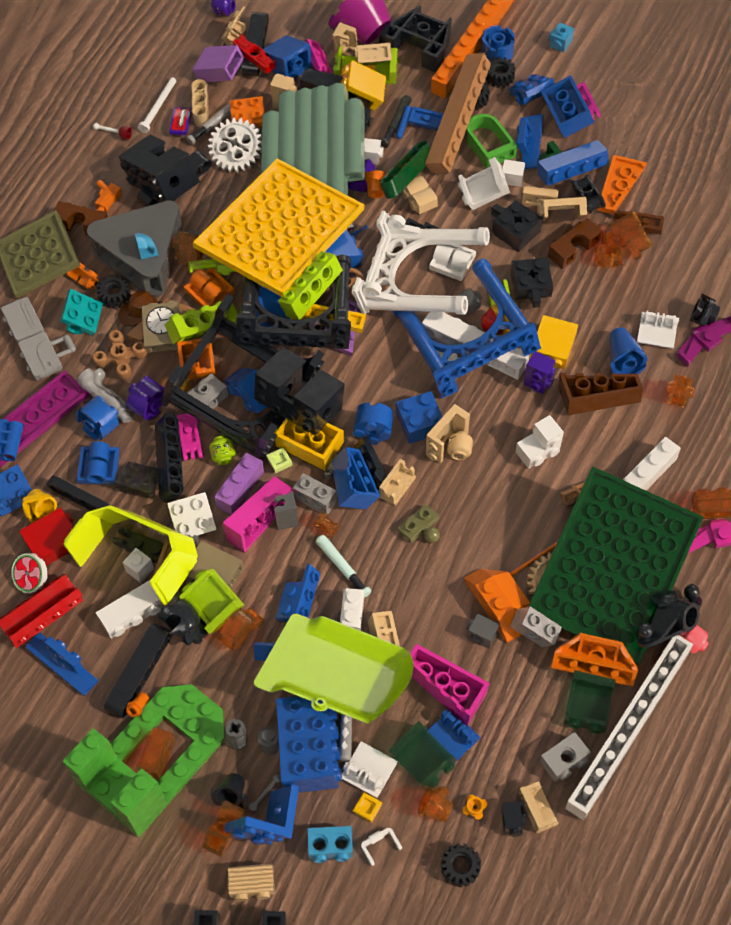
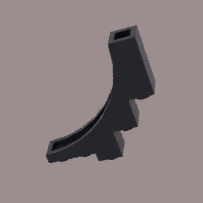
M305 68L300 79L301 89H313L320 85L328 87L334 83H341L343 76ZM348 91L349 100L357 98V94ZM365 108L366 133L373 121L371 109Z

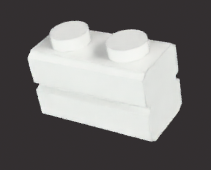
M344 589L340 623L360 631L364 607V590Z

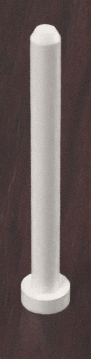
M174 77L170 78L145 120L139 123L138 129L142 133H148L150 130V123L176 83Z

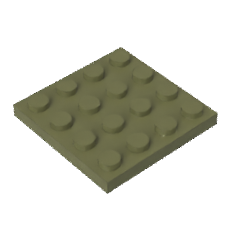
M57 210L0 239V259L13 293L17 298L81 266Z

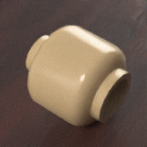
M458 431L450 435L447 452L451 458L458 461L468 458L472 453V437L464 431Z

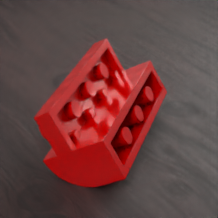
M62 573L1 616L0 628L17 649L84 601L81 597L82 593L73 586L66 574Z

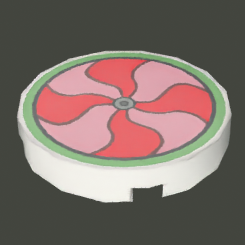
M25 553L18 556L14 561L12 579L16 587L24 593H34L40 590L43 583L46 582L47 568L45 562L37 554Z

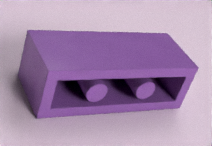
M245 453L215 495L217 508L232 515L240 507L264 473L262 460Z

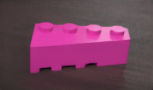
M275 476L270 481H267L259 491L223 522L226 540L245 553L276 518L274 508L285 504L284 501L275 502V498L280 495L289 494V492L293 491V488Z
M416 644L410 653L413 659V673L411 677L468 727L487 695L490 683Z

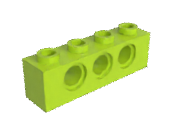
M321 251L305 269L303 274L295 280L293 286L283 294L284 297L278 300L286 317L300 320L343 271L335 254Z
M222 301L215 303L211 307L205 305L197 311L191 309L182 315L176 313L170 316V320L164 326L173 345L177 344V342L204 336L211 327L217 308ZM232 302L227 319L236 324L238 313Z

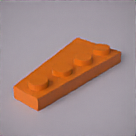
M613 155L602 191L606 207H600L597 211L614 215L646 168L647 162Z

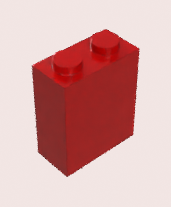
M60 507L21 529L19 532L31 553L37 554L47 566L69 553L64 546V540L74 528L71 524L74 521L68 512L64 513Z

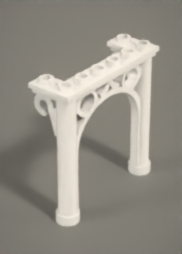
M381 211L376 223L381 233V240L377 244V251L372 258V264L367 272L366 281L364 282L360 277H357L355 284L352 286V295L355 297L361 313L366 314L370 310L466 314L468 310V299L466 296L406 294L396 287L395 274L403 259L414 250L423 246H487L490 238L489 229L487 227H479V229H420L405 225L406 220L400 215L389 216L385 211ZM398 246L404 247L399 252L392 253L394 248ZM389 285L385 291L381 292V286Z

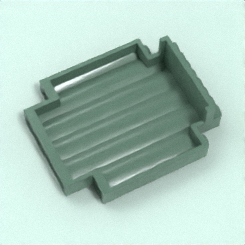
M334 83L328 87L320 85L313 89L302 88L296 92L287 90L280 93L279 112L274 110L268 111L263 114L261 174L276 159H279L348 196V182L365 180V107L361 99L351 98L349 100L348 91L345 85L341 83Z

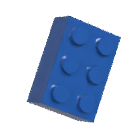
M571 75L541 91L564 138L595 123Z

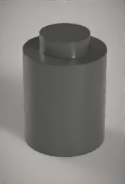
M270 726L262 728L258 733L259 746L264 754L272 755L279 750L278 731Z

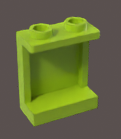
M204 569L196 575L197 580L193 584L189 583L182 589L183 593L179 598H185L195 607L199 616L207 624L205 627L206 631L212 634L227 623L244 604L214 569Z

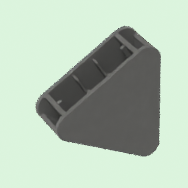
M161 202L94 221L88 226L87 233L93 244V255L95 258L118 275L123 276L124 279L140 291H148L151 297H159L164 294L183 232L179 206L176 202ZM135 233H142L152 238L159 255L141 260Z

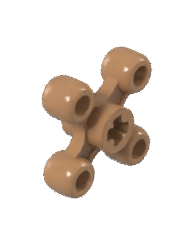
M113 330L109 334V341L112 345L110 351L105 353L97 351L93 354L92 360L98 368H103L107 363L113 362L117 366L116 373L118 377L126 380L131 376V368L128 365L129 359L132 357L142 359L147 355V350L143 342H136L132 347H126L123 344V334L118 330Z

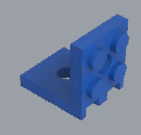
M291 784L270 792L266 822L246 816L226 823L224 832L232 834V837L235 839H251V843L263 845L264 843L271 845L272 841L281 842L283 837L291 839L299 786Z

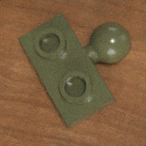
M425 504L397 527L398 532L410 543L414 542L423 533L426 541L434 543L438 541L440 533L438 529L431 526L439 520V515Z

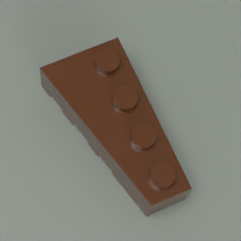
M559 373L558 388L568 415L641 402L643 386L638 374H612V376H605L602 373H595V376H585L583 373H576V375Z

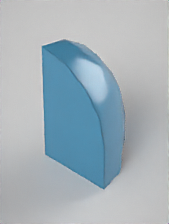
M135 233L141 260L159 255L152 238L142 233Z

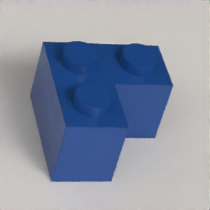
M241 367L224 380L227 384V391L231 395L240 396L244 401V407L249 412L259 413L267 406L258 403L254 399L255 373L257 370Z

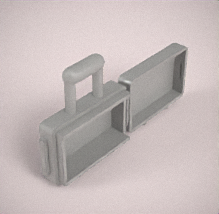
M28 297L1 307L4 315L3 322L8 324L10 328L9 334L14 336L21 350L20 357L25 358L28 365L26 369L32 373L34 379L39 381L44 377L62 371L59 358L76 350L70 336L64 335L50 342ZM64 341L68 349L56 354L53 345Z

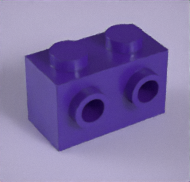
M535 351L526 364L524 385L542 394L547 388L550 389L556 372L554 368L555 360Z

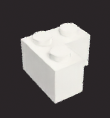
M549 415L534 424L533 434L517 442L516 453L528 469L533 466H539L545 459L554 457L560 452L564 432Z

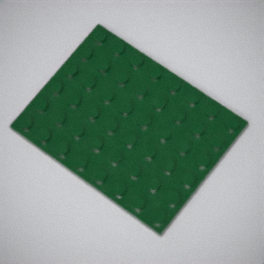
M592 466L529 606L573 635L584 633L622 642L634 663L639 665L646 648L637 645V627L643 622L651 624L658 608L653 604V596L658 592L673 589L704 517Z

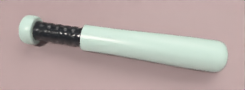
M325 535L317 537L316 544L345 577L353 582L357 589L364 590V598L367 597L372 591L371 588L366 587L356 576V572Z

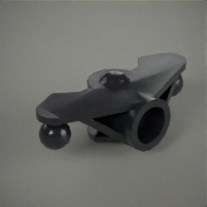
M695 584L687 585L684 588L686 598L682 600L678 599L676 592L672 590L661 591L653 596V604L658 608L651 624L643 622L638 625L637 645L643 648L652 647L686 631L693 630L698 623L702 606V599L698 597L700 594L698 586Z

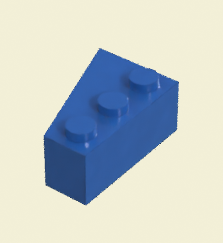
M346 447L332 460L339 506L367 509L381 497L360 449Z

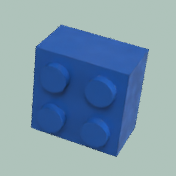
M432 391L396 402V415L409 444L426 439V435L443 417Z

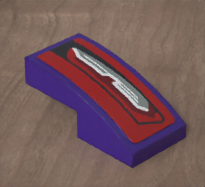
M174 108L170 134L187 135L192 108Z

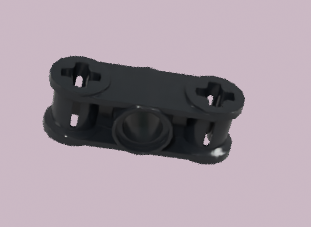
M588 174L580 180L571 181L576 195L586 197L587 212L589 214L600 207H606L602 194L599 193Z

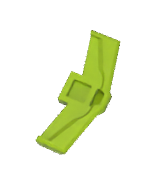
M215 259L188 261V271L190 273H193L194 269L214 268L220 275H229L230 272H235Z

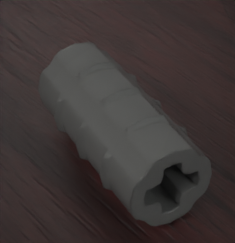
M229 720L225 728L228 744L234 750H243L248 742L246 727L241 720Z

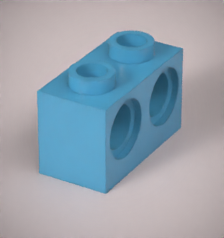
M352 827L308 828L309 860H313L315 863H323L327 859L344 862L348 861L349 858H353ZM343 840L347 842V846L344 849H339L335 846L336 843ZM323 842L325 847L322 850H316L314 844Z

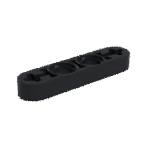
M51 476L46 483L52 491L90 511L110 506L107 502L57 476Z

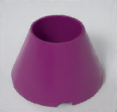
M344 0L338 7L340 11L336 16L332 14L328 26L336 30L341 22L356 28L357 42L368 45L379 37V34L387 24L391 23V18L385 0Z

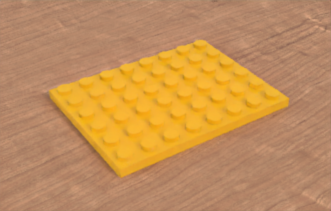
M276 159L193 242V248L277 295L284 297L283 294L293 286L295 280L303 274L321 251L325 252L364 210V204Z

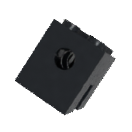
M149 134L118 156L121 161L120 166L126 172V179L131 186L134 185L139 189L145 186L149 187L153 196L160 202L174 201L200 183L199 177L189 153L175 146L165 152V147L163 146L165 141Z
M283 347L255 373L254 399L258 403L272 409L273 412L287 418L288 421L300 426L304 431L316 436L342 409L345 383L321 370L304 386L302 382L303 365L306 364V360Z

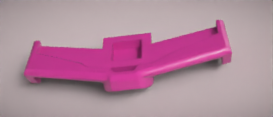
M717 519L699 528L688 554L712 542L715 549L731 546V522L725 519Z

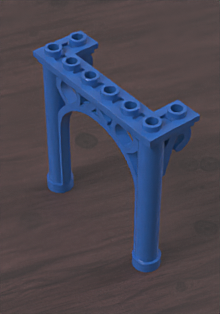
M487 259L477 260L473 264L472 270L497 305L498 316L492 327L477 339L459 345L440 344L430 338L414 311H393L395 316L402 322L432 371L442 399L459 391L455 381L456 378L499 358L503 354L521 346L524 356L541 349L535 324L527 321L492 271V267ZM504 315H506L510 322H503ZM499 330H510L507 334L503 336H496ZM437 351L443 352L442 358L439 356ZM453 353L462 354L461 357L454 361L448 360Z

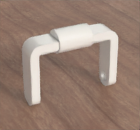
M386 828L383 831L379 830L368 836L369 839L362 842L361 848L371 866L375 865L366 846L383 839L385 835L390 834L399 850L402 849L391 828Z

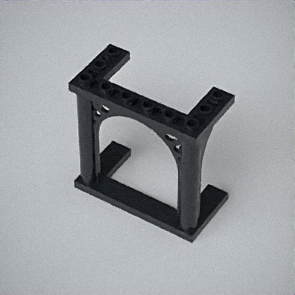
M227 294L217 308L211 327L183 367L177 365L168 378L161 403L165 406H168L169 403L175 405L254 454V457L261 459V457L266 458L273 443L275 444V439L278 436L276 432L286 419L285 417L271 410L267 415L257 420H233L180 389L217 334L249 352L265 364L279 351L268 344L236 343V324L227 319L234 297ZM320 350L313 357L302 358L306 360V364L303 365L302 382L304 386L320 372L324 364L322 358L325 353ZM266 420H270V421H271V422L269 423L268 427H267V425L265 424V421H266ZM255 425H260L263 428V435L258 436L255 433ZM246 426H248V427H249V433H247L248 430H245V429H243V428L246 427Z

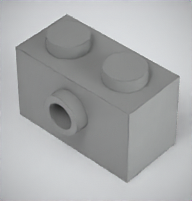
M213 374L204 377L196 387L187 391L188 394L212 409L228 397L227 386Z

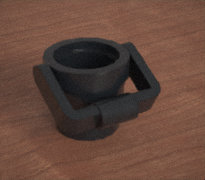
M702 293L695 304L690 321L701 326H705L707 322L714 323L720 311V306L715 304L716 300Z
M236 773L228 774L216 789H212L211 798L213 803L227 809L246 810L248 798L246 794H243L245 787L243 777Z

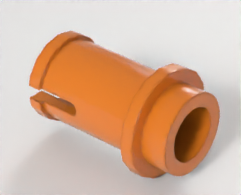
M144 692L138 693L136 698L127 704V714L131 717L139 716L142 713L143 707L149 702L148 695Z

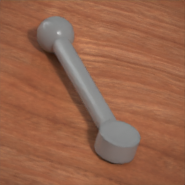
M276 774L273 776V781L255 803L249 805L250 811H257L258 804L272 787L280 782V775Z

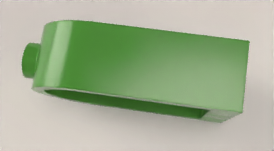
M478 114L470 118L466 131V141L485 168L491 166L489 160L494 157L500 164L504 160L516 157L517 144L494 116ZM478 128L490 129L504 146L487 152L472 131Z

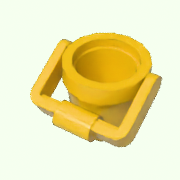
M34 489L22 499V509L25 516L29 518V521L34 523L55 511L57 501L51 495L39 489Z

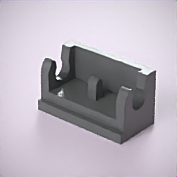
M293 491L289 492V494L277 496L275 502H285L283 506L274 508L277 529L281 530L299 526Z

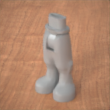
M101 368L94 372L91 369H86L78 376L77 383L82 389L90 393L93 398L97 395L101 396L109 407L113 406L118 411L117 419H120L123 423L132 421L133 417L129 413L130 409L125 406L124 400L113 390L106 388L102 383L106 374Z

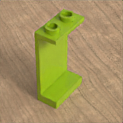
M339 46L338 53H335V63L337 65H334V74L343 76L342 70L351 60L356 62L355 56H342V46ZM391 48L390 61L361 64L386 76L385 84H396L397 48Z

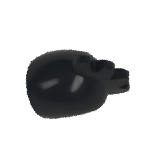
M185 598L179 600L171 607L162 606L161 613H156V617L165 622L172 630L169 634L183 639L184 643L188 646L192 642L197 645L203 641L202 638L208 635L205 629L207 624L204 620H200L195 607Z

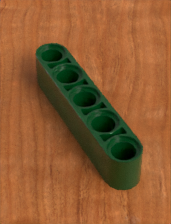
M427 141L417 143L380 180L379 183L387 199L399 195L426 167L425 162L430 151Z

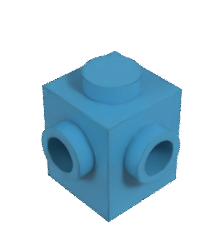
M559 23L555 30L550 32L549 47L565 52L573 40L574 28Z

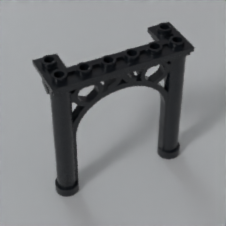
M347 255L336 256L343 271L333 281L332 304L321 315L309 319H285L268 312L258 300L259 284L243 276L241 310L236 317V343L349 349L351 321L348 320L351 258ZM255 309L260 314L257 318L255 316ZM333 315V320L331 322L328 319ZM269 321L274 326L262 327L259 324L262 322ZM321 324L326 326L328 329L316 330L313 327Z

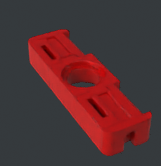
M240 35L238 40H233V45L239 47L243 56L264 73H269L276 68V60L269 58L263 49L255 43H250L245 39L244 35ZM253 52L259 53L256 56L250 55Z

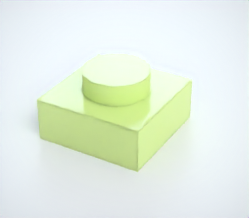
M284 447L267 455V460L275 473L293 466Z

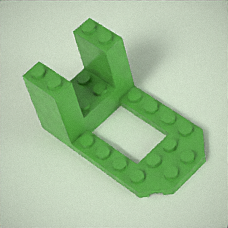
M192 684L162 687L142 709V713L136 716L111 744L93 728L62 762L75 783L139 838L225 741L223 709ZM165 718L189 737L193 743L157 782L142 768L138 773H135L124 762Z

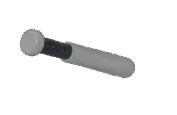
M230 102L205 122L193 135H188L186 137L187 142L190 145L195 144V140L201 137V135L207 133L231 115Z

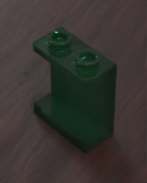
M574 670L563 724H567L573 729H589V732L594 734L605 733L616 680Z
M420 721L389 750L390 754L426 791L429 788H435L440 782L439 778L444 773H450L456 766L454 764L457 761L456 758L426 730Z

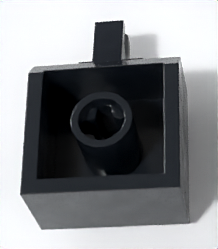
M514 200L507 208L498 204L491 208V215L495 217L492 232L497 238L518 252L541 231L543 218L517 200Z
M548 257L512 261L511 279L515 299H531L533 308L540 307L541 298L552 297L553 292Z

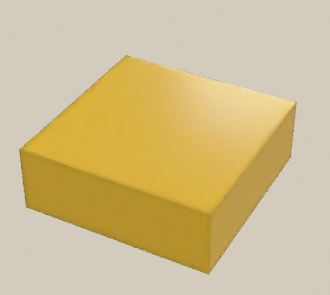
M363 792L353 809V813L372 823L382 806V802Z

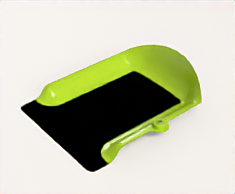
M293 614L255 678L254 684L268 692L285 690L312 701L313 709L316 711H325L327 708H330L369 724L385 712L403 693L413 673V659L411 654L403 647L324 616L310 619L299 614Z

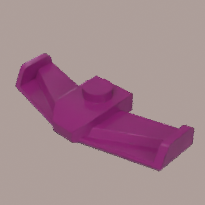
M731 316L709 325H699L692 330V335L675 355L689 367L690 363L703 348L709 352L722 342L723 338L721 336L731 333Z

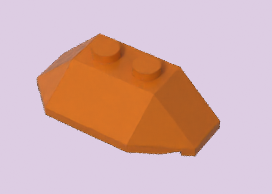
M479 569L464 577L463 580L488 617L499 624L498 631L505 642L508 643L521 636L522 634L511 628L510 625L517 609L528 607L530 602L511 574L507 571Z
M584 633L576 635L555 649L551 666L554 669L632 687L634 686L638 671L636 664L622 642Z

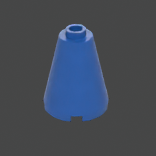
M623 327L614 329L610 333V363L612 372L614 374H640L647 366L648 358L646 353L627 329Z

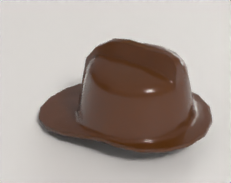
M148 291L135 292L130 296L129 301L120 308L118 319L126 326H136L143 320L142 306L149 303L158 304V301L151 297Z

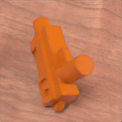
M99 180L97 186L101 191L95 206L98 208L97 211L101 210L107 213L112 204L122 195V188L113 183L107 186L102 180Z

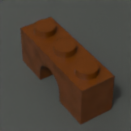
M58 201L54 211L57 210L66 231L70 232L73 225L83 223L86 236H88L87 228L92 222L108 218L107 213L101 210L97 211L85 206L73 205L69 202Z
M588 218L582 222L580 221L572 230L566 231L561 238L550 243L548 257L561 269H564L576 258L577 249L574 245L583 246L586 250L591 249L600 242L602 230Z

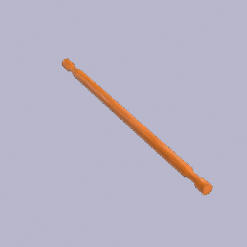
M557 542L510 573L511 576L553 550Z

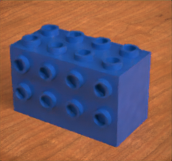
M300 696L276 699L281 782L283 786L291 784L299 786L298 793L339 788V781H342V772L337 761L340 760V749L337 747L336 742L339 739V733L334 720L337 719V711L327 708L325 711H316L311 705L312 701Z

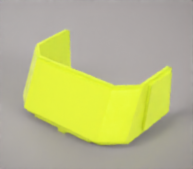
M111 505L86 512L64 540V546L80 567L84 565L115 523L132 519L158 531L162 535L169 536L172 551L150 580V586L162 605L166 606L197 562L198 555L193 538L134 512Z

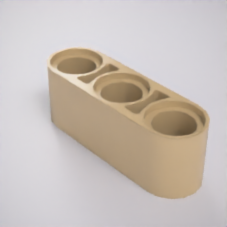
M201 79L195 80L192 83V113L194 124L198 127H201L209 120L207 84Z

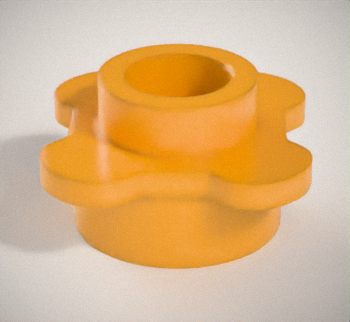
M469 795L467 797V804L463 807L462 811L465 815H472L476 820H480L483 817L482 812L484 808L487 807V802L474 795Z

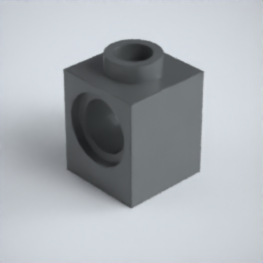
M477 614L474 620L470 619L466 627L468 639L490 649L498 633L499 624Z

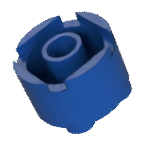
M495 25L484 31L481 53H484L488 60L491 59L493 61L495 57L496 59L498 57H501V59L506 57L508 61V59L511 60L513 58L515 35L511 29L507 27L504 29L500 28L501 26Z
M99 395L92 398L75 413L77 422H82L84 425L83 431L96 441L104 439L119 425L117 419L118 411L113 406L109 407Z
M370 402L359 405L355 414L353 435L359 438L368 437L372 445H377L379 442L389 439L393 424L392 409L381 403H376V406L370 405Z

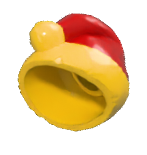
M496 304L492 305L481 318V326L485 332L492 327L497 319L498 307ZM504 315L503 322H510L506 315ZM499 330L496 335L507 334L510 330Z

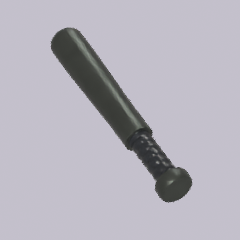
M409 95L402 97L387 128L388 130L384 138L381 139V146L383 148L389 147V141L401 121L405 107L410 105L412 101Z

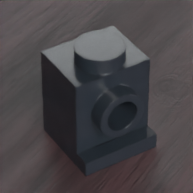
M524 801L502 803L501 814L504 835L510 834L511 837L523 835V826H526L525 812L521 813L524 809Z

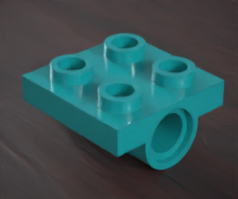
M70 289L67 292L60 322L67 324V330L73 334L79 335L85 332L93 336L97 330L103 303Z

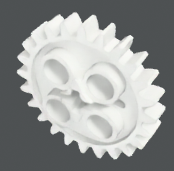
M233 118L230 123L226 119L225 125L220 122L221 128L215 127L216 133L211 132L213 138L209 139L211 145H208V148L212 151L209 154L213 156L212 160L217 162L216 165L218 167L222 166L223 171L228 168L230 173L233 169L238 173L239 168H242L245 172V166L251 169L250 163L257 164L255 158H261L258 152H262L260 147L262 146V141H260L262 136L259 134L258 128L255 129L253 123L249 125L248 120L243 123L242 118L238 122ZM236 132L233 137H229L230 133ZM246 139H251L248 144H243ZM223 147H228L225 152H221ZM238 154H243L240 159H236Z

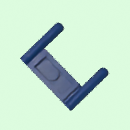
M406 105L396 138H402L407 123L437 131L444 113L414 106L412 108Z

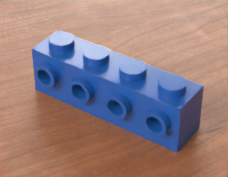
M596 140L538 161V176L549 186L608 164V149Z

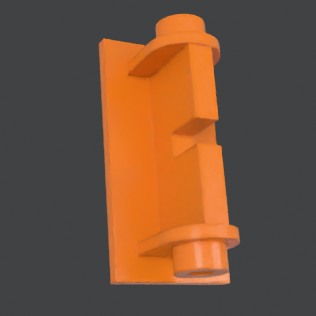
M80 263L81 266L66 273L88 290H93L96 281H100L97 279L98 275L92 270L85 271V266Z

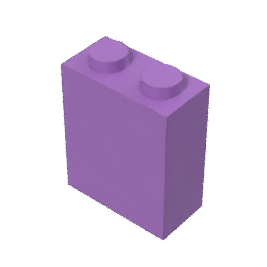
M237 45L205 47L193 68V72L197 79L204 80L205 82L232 81L244 56Z

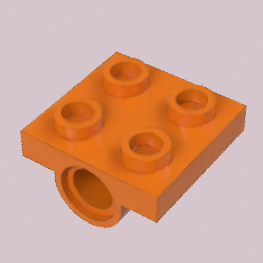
M263 96L230 101L232 120L235 118L238 122L242 118L243 123L246 120L249 121V125L253 123L255 129L262 127V118L265 113Z
M209 268L206 271L204 269L196 270L191 276V282L184 286L185 292L201 307L205 305L214 306L215 303L223 301L227 294L232 295L235 293L234 288L213 268Z

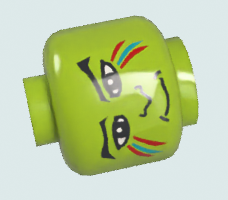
M224 436L215 437L214 441L209 445L212 461L218 463V465H227L233 462V458L236 456L233 441Z

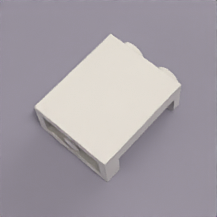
M495 157L489 160L490 167L468 178H464L462 174L458 176L460 181L458 186L464 194L462 196L463 202L466 206L469 205L472 210L510 193L502 166Z

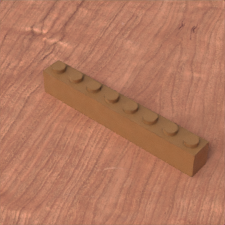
M484 53L467 54L425 162V165L432 174L450 173L454 165L456 155L475 109L486 75L490 69L491 63Z

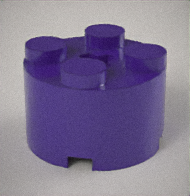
M145 376L137 384H131L128 389L130 394L125 406L143 419L151 421L161 413L159 411L160 407H165L161 403L165 387L149 376Z

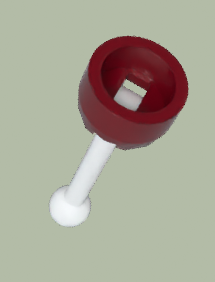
M98 123L93 124L95 130L102 129L116 132L124 140H130L132 136V128L129 126L114 129L100 126Z

